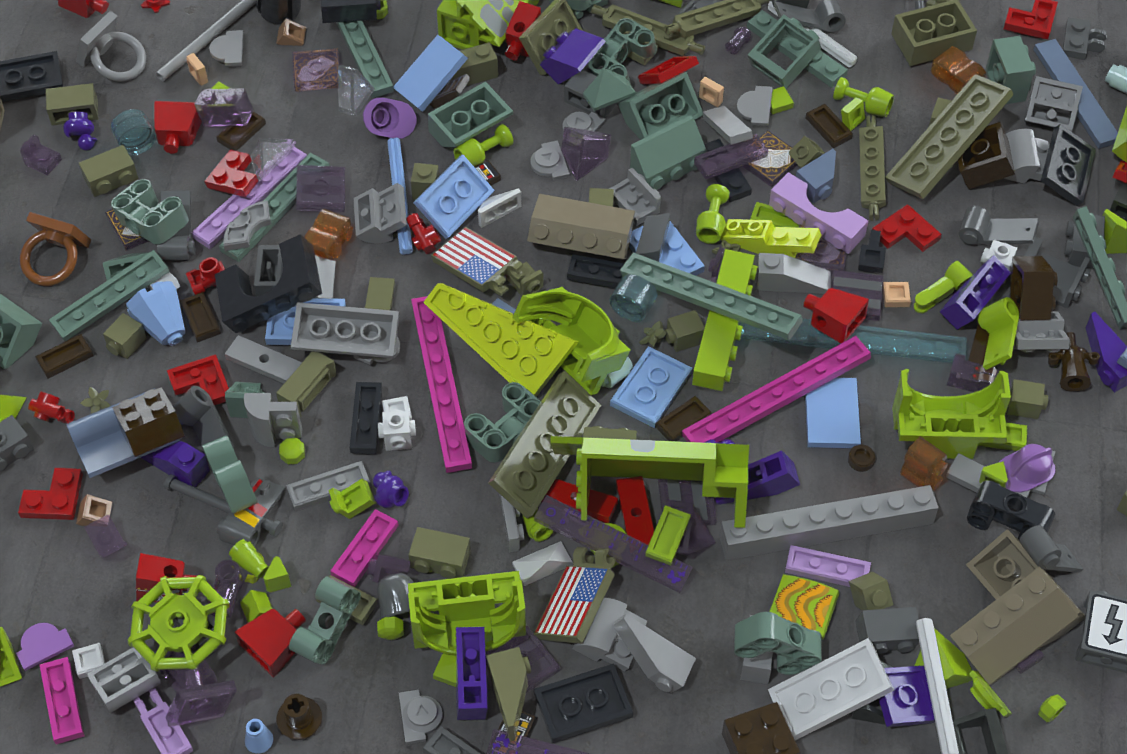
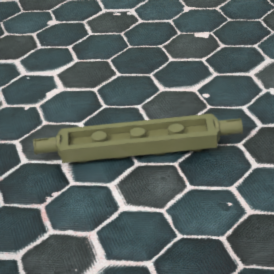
M723 0L674 16L673 24L665 25L664 32L666 35L680 32L686 38L755 16L761 11V5L769 3L770 0Z
M596 4L592 7L591 13L603 17L602 25L613 29L619 20L629 18L651 30L654 34L656 45L660 48L684 56L689 51L702 55L705 51V46L693 42L694 35L686 38L680 32L666 35L664 32L666 24L613 4L608 8H603Z
M869 115L866 117L867 127L859 128L862 208L869 209V219L874 221L873 213H875V221L879 219V208L886 206L883 126H876V116L872 115L871 122Z

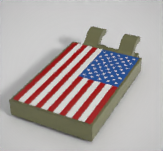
M464 227L431 255L434 263L482 292L490 288L496 294L502 296L508 291V288L503 285L506 281L503 277L505 274L510 275L516 281L525 276V273L520 270L523 264L518 261L517 256L467 227Z
M577 547L574 550L573 566L565 567L534 631V635L539 640L583 643L615 575L611 568L614 566L616 558L607 556L609 552L607 548H598L595 552V557L585 555L587 552L586 547Z

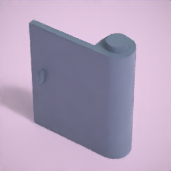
M144 393L139 394V395L134 396V397L129 398V399H134V398H136V397H138V396L143 395ZM119 403L66 424L89 478L180 441V439L134 457L122 434L112 408L119 405Z

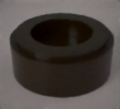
M856 445L851 448L848 456V463L851 468L859 472H865L873 467L875 453L869 446Z

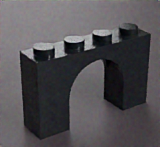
M320 0L322 23L377 20L376 10H381L380 0Z
M301 234L279 244L283 263L282 275L276 286L263 295L252 296L249 275L236 264L215 274L222 322L233 332L244 331L257 323L268 320L270 317L288 311L292 307L297 306V302L303 303L323 294L313 245Z

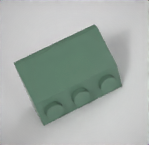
M683 72L661 84H652L636 92L634 96L617 102L626 124L640 140L692 115L694 120L703 116L702 108L687 72Z
M484 82L428 113L429 133L442 147H457L513 115V110Z
M692 115L631 144L630 169L633 168L638 174H642L652 189L658 190L663 185L673 180H678L683 175L693 170H698L705 164L706 148Z
M0 294V366L3 369H8L34 345L42 323Z

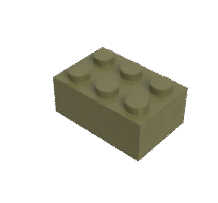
M951 0L895 15L891 34L909 65L913 66L972 50L977 29L959 0Z

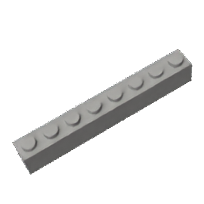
M931 485L746 517L745 528L734 527V520L722 521L719 538L725 560L727 561L789 550L791 545L806 547L930 525L934 523L938 505Z

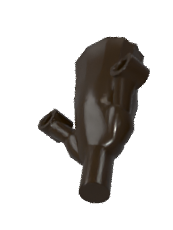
M1067 332L1066 335L1070 339L1069 349H1060L1057 353L1051 352L1048 356V364L1057 365L1058 361L1062 359L1059 383L1061 388L1066 391L1085 390L1089 388L1091 379L1088 375L1084 359L1089 360L1088 362L1091 365L1099 364L1100 355L1097 352H1088L1085 348L1077 346L1075 333Z

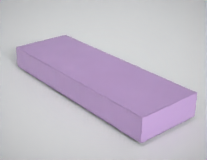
M791 545L785 573L850 587L848 581L869 573L871 562Z

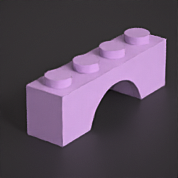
M788 172L771 189L769 205L777 212H781L791 218L797 224H801L806 228H819L822 238L849 254L865 237L868 220L850 209L834 213L817 209L807 198L808 184Z

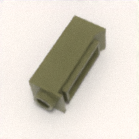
M312 351L276 392L278 402H297L301 418V411L304 412L331 378L337 375L335 362L319 352Z

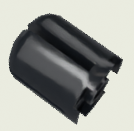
M256 0V8L266 21L282 24L285 19H288V16L291 20L297 17L301 10V0Z

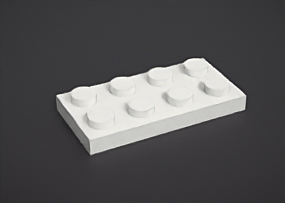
M867 638L768 689L773 703H778L794 739L797 740L894 691L872 642Z

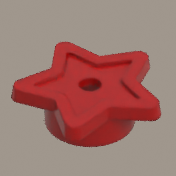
M145 0L141 7L151 8L155 13H158L161 7L170 5V1Z

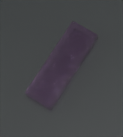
M755 134L750 140L733 145L728 144L695 156L694 164L706 180L768 156L769 150L758 135Z

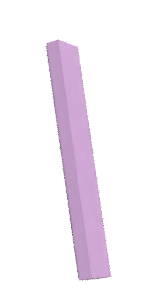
M288 144L256 173L258 183L246 197L233 194L191 232L192 238L208 249L213 248L224 237L228 224L240 215V211L250 205L263 201L297 167L307 154Z

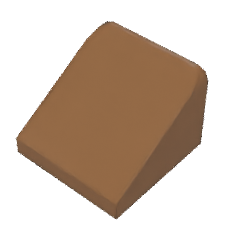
M285 19L279 27L276 44L302 46L304 44L306 27Z
M87 494L80 503L76 524L81 526L107 527L112 502Z

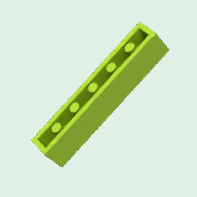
M725 249L717 284L751 296L753 286L749 285L750 280L755 281L758 266L753 265L755 255ZM709 310L694 367L692 385L723 391L724 383L730 382L733 367H729L730 361L735 362L738 346H734L735 340L740 341L743 326L739 325L740 321Z

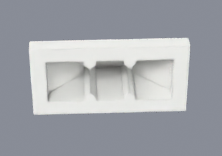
M519 188L487 198L478 209L479 226L483 228L522 207L521 191Z
M560 541L513 561L512 565L516 571H519L520 580L526 586L563 570L566 566H572L573 562Z

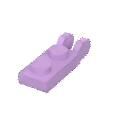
M155 688L151 689L149 693L157 707L147 712L143 700L139 697L133 700L141 714L140 718L161 754H189L193 751L191 744L167 703L162 701Z

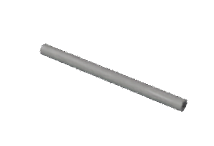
M256 0L240 1L156 72L157 78L164 82L187 62L186 58L192 53L196 55L254 6Z

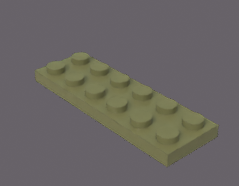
M975 74L886 175L887 182L924 199L1014 95L1011 88Z
M566 371L560 373L488 484L524 517L529 518L533 516L570 456L554 454L551 446V436L582 437L584 427L589 426L601 404Z

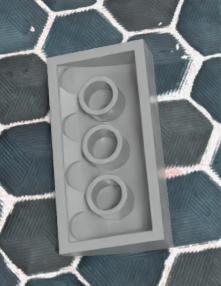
M297 302L291 349L394 358L399 311Z

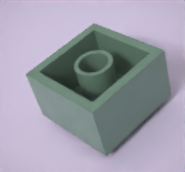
M1021 36L993 39L985 69L989 80L1011 88L1014 95L1006 104L1026 101L1028 91L1031 90L1032 78L1036 74L1035 64L1031 62L1028 55V47L1024 45Z

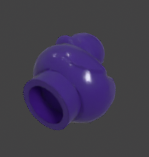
M69 113V120L63 126L65 135L68 138L80 136L78 139L80 149L85 151L91 150L98 140L91 136L94 131V124L88 119V113Z
M391 471L379 472L374 476L373 484L377 488L374 498L378 505L383 508H392L406 503L409 491L404 486L402 479L398 476H393Z

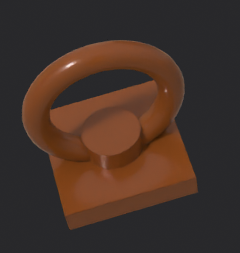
M29 212L26 221L39 232L33 234L25 242L21 250V269L27 279L34 284L41 286L59 284L70 276L76 266V245L89 248L92 239L73 224ZM43 240L57 246L66 247L67 261L64 267L52 276L37 274L30 264L32 250Z

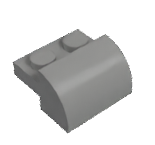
M1036 76L1025 121L1053 128L1061 124L1072 132L1083 86Z
M1018 129L1007 133L1015 175L1004 179L1023 184L1029 178L1040 181L1049 149L1048 141L1035 138L1032 129Z
M396 183L379 193L372 188L354 198L357 238L368 243H386L393 240V232L407 226L404 187Z
M1051 311V320L1019 319L1013 349L1023 352H1033L1035 349L1058 352L1060 349H1069L1070 339L1064 332V319L1058 311Z
M244 393V404L251 432L260 444L275 448L276 439L302 438V425L297 402H273L271 393Z
M603 598L583 643H574L572 649L596 662L602 659L610 664L614 663L615 667L626 671L629 669L633 655L613 627V624L625 614L645 626L647 620L626 610L627 604L615 599Z
M134 647L86 674L109 713L161 684L156 672L151 670V665Z

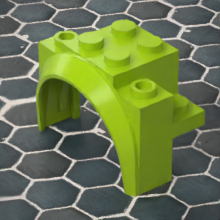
M563 287L523 295L512 317L517 323L529 320L578 341L579 343L561 364V367L590 395L599 392L607 374L621 370L631 351L619 340L618 335L620 332L614 327L609 317L599 306L583 296L568 292ZM552 321H556L561 324L556 326Z
M909 369L901 371L892 407L894 430H898L899 441H919L921 458L955 459L959 453L969 459H973L978 443H1006L1005 413L1011 399L1008 373L999 371L989 386L974 393L960 396H932L912 389L907 383Z
M519 571L408 583L410 619L415 649L429 647L441 653L456 655V627H484L485 652L505 644L513 637L526 636L525 601ZM503 603L499 607L495 608V604ZM438 610H439V615H438V614L431 613V612H429V611H438Z

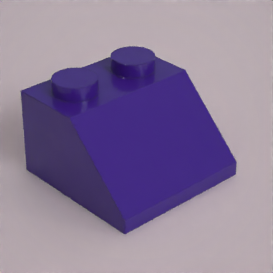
M577 28L569 33L564 31L556 39L557 45L555 47L551 46L543 54L545 58L539 65L557 84H560L581 72L606 41L601 37Z

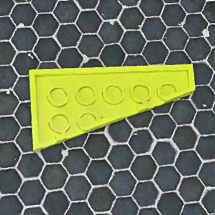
M437 283L423 302L509 383L516 382L521 384L535 397H537L579 343L574 339L529 320L517 323L512 318L513 313L442 283Z

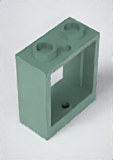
M783 14L749 52L748 58L754 68L786 89L821 50L820 38L813 30L809 29L807 31L797 19L793 17L790 19ZM788 32L807 45V47L785 71L766 56Z

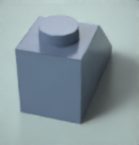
M834 149L821 155L796 172V177L808 184L806 194L808 200L813 204L820 199H826L832 192L836 157Z

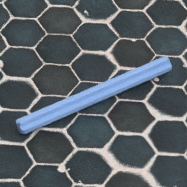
M397 137L394 139L390 138L387 142L392 185L399 183L404 187L407 218L409 213L400 139ZM407 223V226L397 230L399 250L402 255L413 252L411 231Z

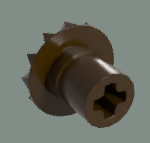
M302 694L289 695L278 710L276 717L277 726L281 734L289 737L292 741L294 739L304 741L311 735L315 736L319 726H322L321 709L314 700Z

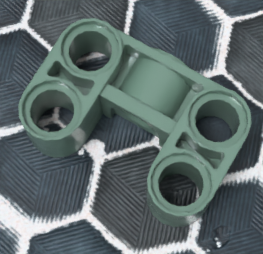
M623 18L619 20L608 36L604 38L606 42L588 62L590 72L595 76H598L603 69H607L624 76L630 83L626 67L622 63L631 51L643 58H650L655 55L657 45L653 32L632 19Z
M146 179L135 181L111 202L119 223L153 244L166 242L186 226L189 221L179 197H168L159 203L150 181Z
M512 382L506 384L502 389V406L507 414L495 424L479 413L467 416L464 421L467 443L489 462L496 463L502 461L532 415L528 414L534 413L541 401L519 383Z
M225 435L202 445L216 481L223 491L232 514L257 504V499L240 460L237 459L228 436Z
M329 576L323 578L315 593V598L321 601V606L308 629L300 627L294 633L289 649L314 663L322 665L327 663L334 652L335 645L346 623L359 603L361 592ZM333 615L334 624L331 628L327 629L325 621L328 616Z
M760 612L735 624L734 653L738 657L753 658L767 651L777 653V671L785 675H795L822 661L821 634L818 631L810 630L798 623L779 617L775 613Z

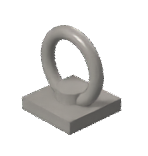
M109 11L80 39L76 62L84 67L92 61L94 68L105 78L113 81H129L136 78L144 70L146 52L142 44L135 37L124 32H115L118 16ZM113 41H122L129 44L135 50L137 62L129 71L115 72L108 69L102 63L100 55H103L111 47Z

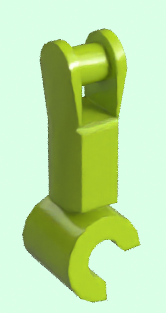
M955 261L949 266L944 277L916 295L914 310L920 314L926 313L935 304L952 294L954 289L958 291L973 274L959 261Z

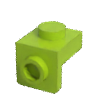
M364 479L358 480L341 492L335 488L328 490L331 497L330 505L334 512L340 513L348 519L375 504L369 484Z

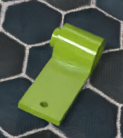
M1005 297L983 308L979 313L978 323L982 329L989 333L983 363L985 370L997 364L1004 365L1006 360L1012 356L1019 311L1014 301L1009 297Z

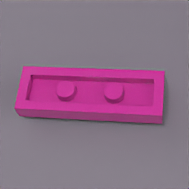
M375 509L331 569V576L355 587L398 528V521Z
M68 657L40 664L55 744L84 737Z

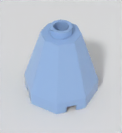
M172 281L156 282L151 285L153 290L147 292L144 288L138 291L126 303L127 312L131 318L143 324L144 330L162 345L169 344L173 346L181 342L182 336L185 334L177 290Z

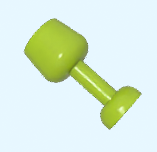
M843 77L838 80L833 94V99L842 100L845 96L853 99L859 98L865 102V111L868 114L881 117L888 116L894 101L893 94L879 87L872 88L869 93L849 87L848 80Z
M500 124L495 129V136L481 143L471 138L458 145L453 151L454 157L457 159L459 156L464 155L473 166L484 162L485 151L498 144L503 147L513 145V136L506 125Z
M719 184L707 187L705 195L710 202V207L708 211L702 212L697 217L696 236L704 243L718 242L726 225L724 217L718 212L720 205L728 201L730 192L725 186Z

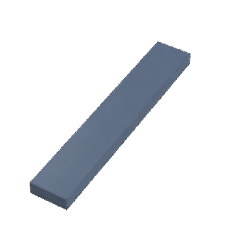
M1053 39L1035 44L1034 52L1053 80L1083 86L1076 116L1097 148L1113 145L1118 132L1057 40Z

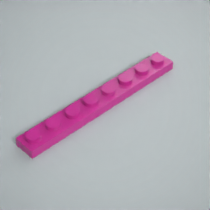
M428 296L411 299L446 473L472 469L442 321L423 303Z
M854 336L682 430L683 437L687 442L705 443L710 439L720 442L871 359V352L857 336Z

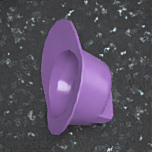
M375 98L366 105L363 112V121L366 128L373 134L390 138H404L414 131L416 114L409 104L402 101Z
M1028 444L1000 460L999 462L1004 461L1008 478L1006 489L1021 493L1051 480L1055 474L1051 448H1044L1038 444Z

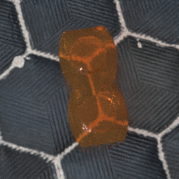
M950 47L935 58L930 70L938 80L948 84L956 94L962 90L975 74L984 78L986 76V71L982 65L969 60L966 54L956 47Z
M323 209L317 216L313 226L306 233L305 238L313 245L315 255L334 260V258L339 257L342 244L351 238L353 227L349 217Z
M920 436L907 450L900 475L917 487L931 485V488L936 490L943 481L941 475L948 466L945 462L947 454Z

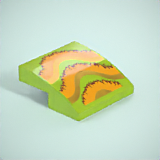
M783 574L770 612L810 630L820 632L821 639L824 640L839 591L819 582Z

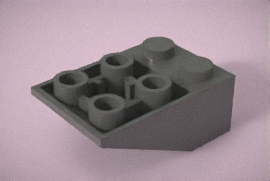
M279 245L258 246L254 280L256 296L269 292L281 278L283 263ZM315 255L323 294L314 298L333 299L336 261Z

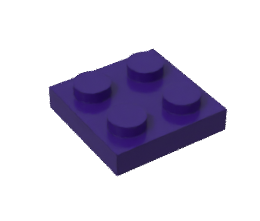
M924 666L884 668L894 691L879 698L886 727L934 723L935 718Z

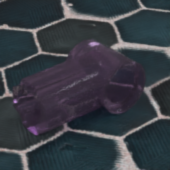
M223 560L215 568L216 579L213 588L223 599L228 600L230 607L227 609L226 618H231L237 594L244 583V579L235 561ZM229 573L235 574L231 579H224Z

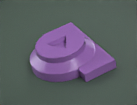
M38 623L25 631L21 639L22 650L16 654L24 671L74 647V644L66 629L58 631L55 626L49 623Z

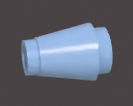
M252 719L246 725L245 746L252 753L261 754L266 752L273 744V734L261 720Z

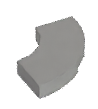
M267 200L246 207L240 211V215L233 222L228 224L223 240L225 251L249 247L253 234L260 228L271 225Z

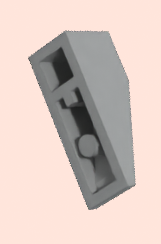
M759 253L756 274L757 291L825 294L831 288V271L785 254Z
M627 614L614 622L613 627L647 678L655 682V685L660 690L672 693L684 686L696 660L695 657Z

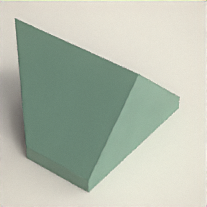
M235 382L225 392L230 417L248 418L244 404V393H264L261 389V383Z

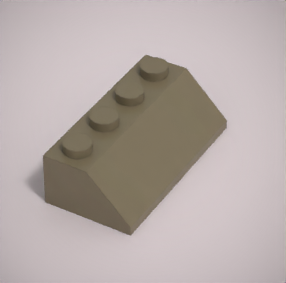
M539 194L531 217L527 242L627 259L635 211Z
M1008 529L966 564L996 600L1038 568L1020 544L1019 539ZM1042 569L1079 616L1072 624L1043 645L1045 646L1066 635L1085 619V614L1045 569Z
M1039 566L950 636L984 680L991 686L1072 624L1079 616L1057 586Z

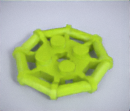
M198 575L197 577L167 578V576H164L139 601L133 602L131 606L133 608L131 633L127 639L130 647H134L151 665V670L158 672L163 669H191V671H194L218 646L225 644L227 640L225 638L226 616L230 605L228 600L223 599L206 581L205 576ZM172 589H189L188 593H183L184 595L172 593ZM202 592L211 603L203 606L196 599L198 593ZM165 593V596L156 605L150 607L156 599ZM215 612L214 631L208 629L207 619L209 614ZM144 614H148L151 619L150 625L148 624V629L142 631ZM185 617L182 626L172 628L174 626V618L181 619ZM202 637L209 638L202 647L192 654L191 648ZM153 638L160 645L156 654L145 643L146 640ZM168 651L177 653L184 651L185 654L183 658H165Z

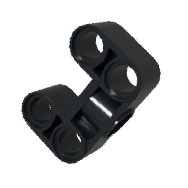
M983 481L967 515L968 523L974 528L987 530L994 520L1020 532L1019 540L1023 533L1034 526L1040 525L1048 533L1055 518V512L1051 507L1008 490L993 481Z

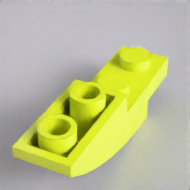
M728 219L720 239L727 241L729 244L741 245L740 248L757 254H785L795 258L797 253H814L822 234L819 228L774 227L772 220Z

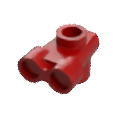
M418 213L409 215L406 221L415 234L412 241L417 250H423L426 254L432 253L436 250L434 245L441 242L435 227L432 224L426 227Z
M213 257L206 258L200 263L198 270L193 269L186 273L195 295L206 292V289L211 286H216L215 274L225 270L221 261L218 262Z
M41 391L37 400L32 399L28 406V410L35 412L33 417L49 422L50 418H54L59 422L68 424L73 422L75 417L74 411L58 405L60 398Z

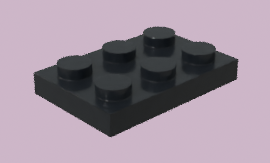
M57 51L0 61V98L2 102L46 94V89L63 87Z
M1059 124L1053 130L1040 181L1074 205H1080L1084 202L1096 149Z
M614 663L534 689V695L552 743L633 718L632 708Z

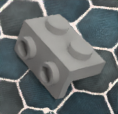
M633 168L628 170L627 179L609 188L614 189L613 201L619 208L635 211L633 223L636 226L645 222L646 217L660 213L661 196L656 189H652L644 176L640 173L638 174Z

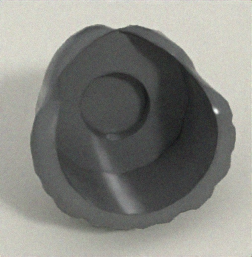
M396 573L380 580L377 594L381 609V619L410 612L408 583L414 582L408 575Z

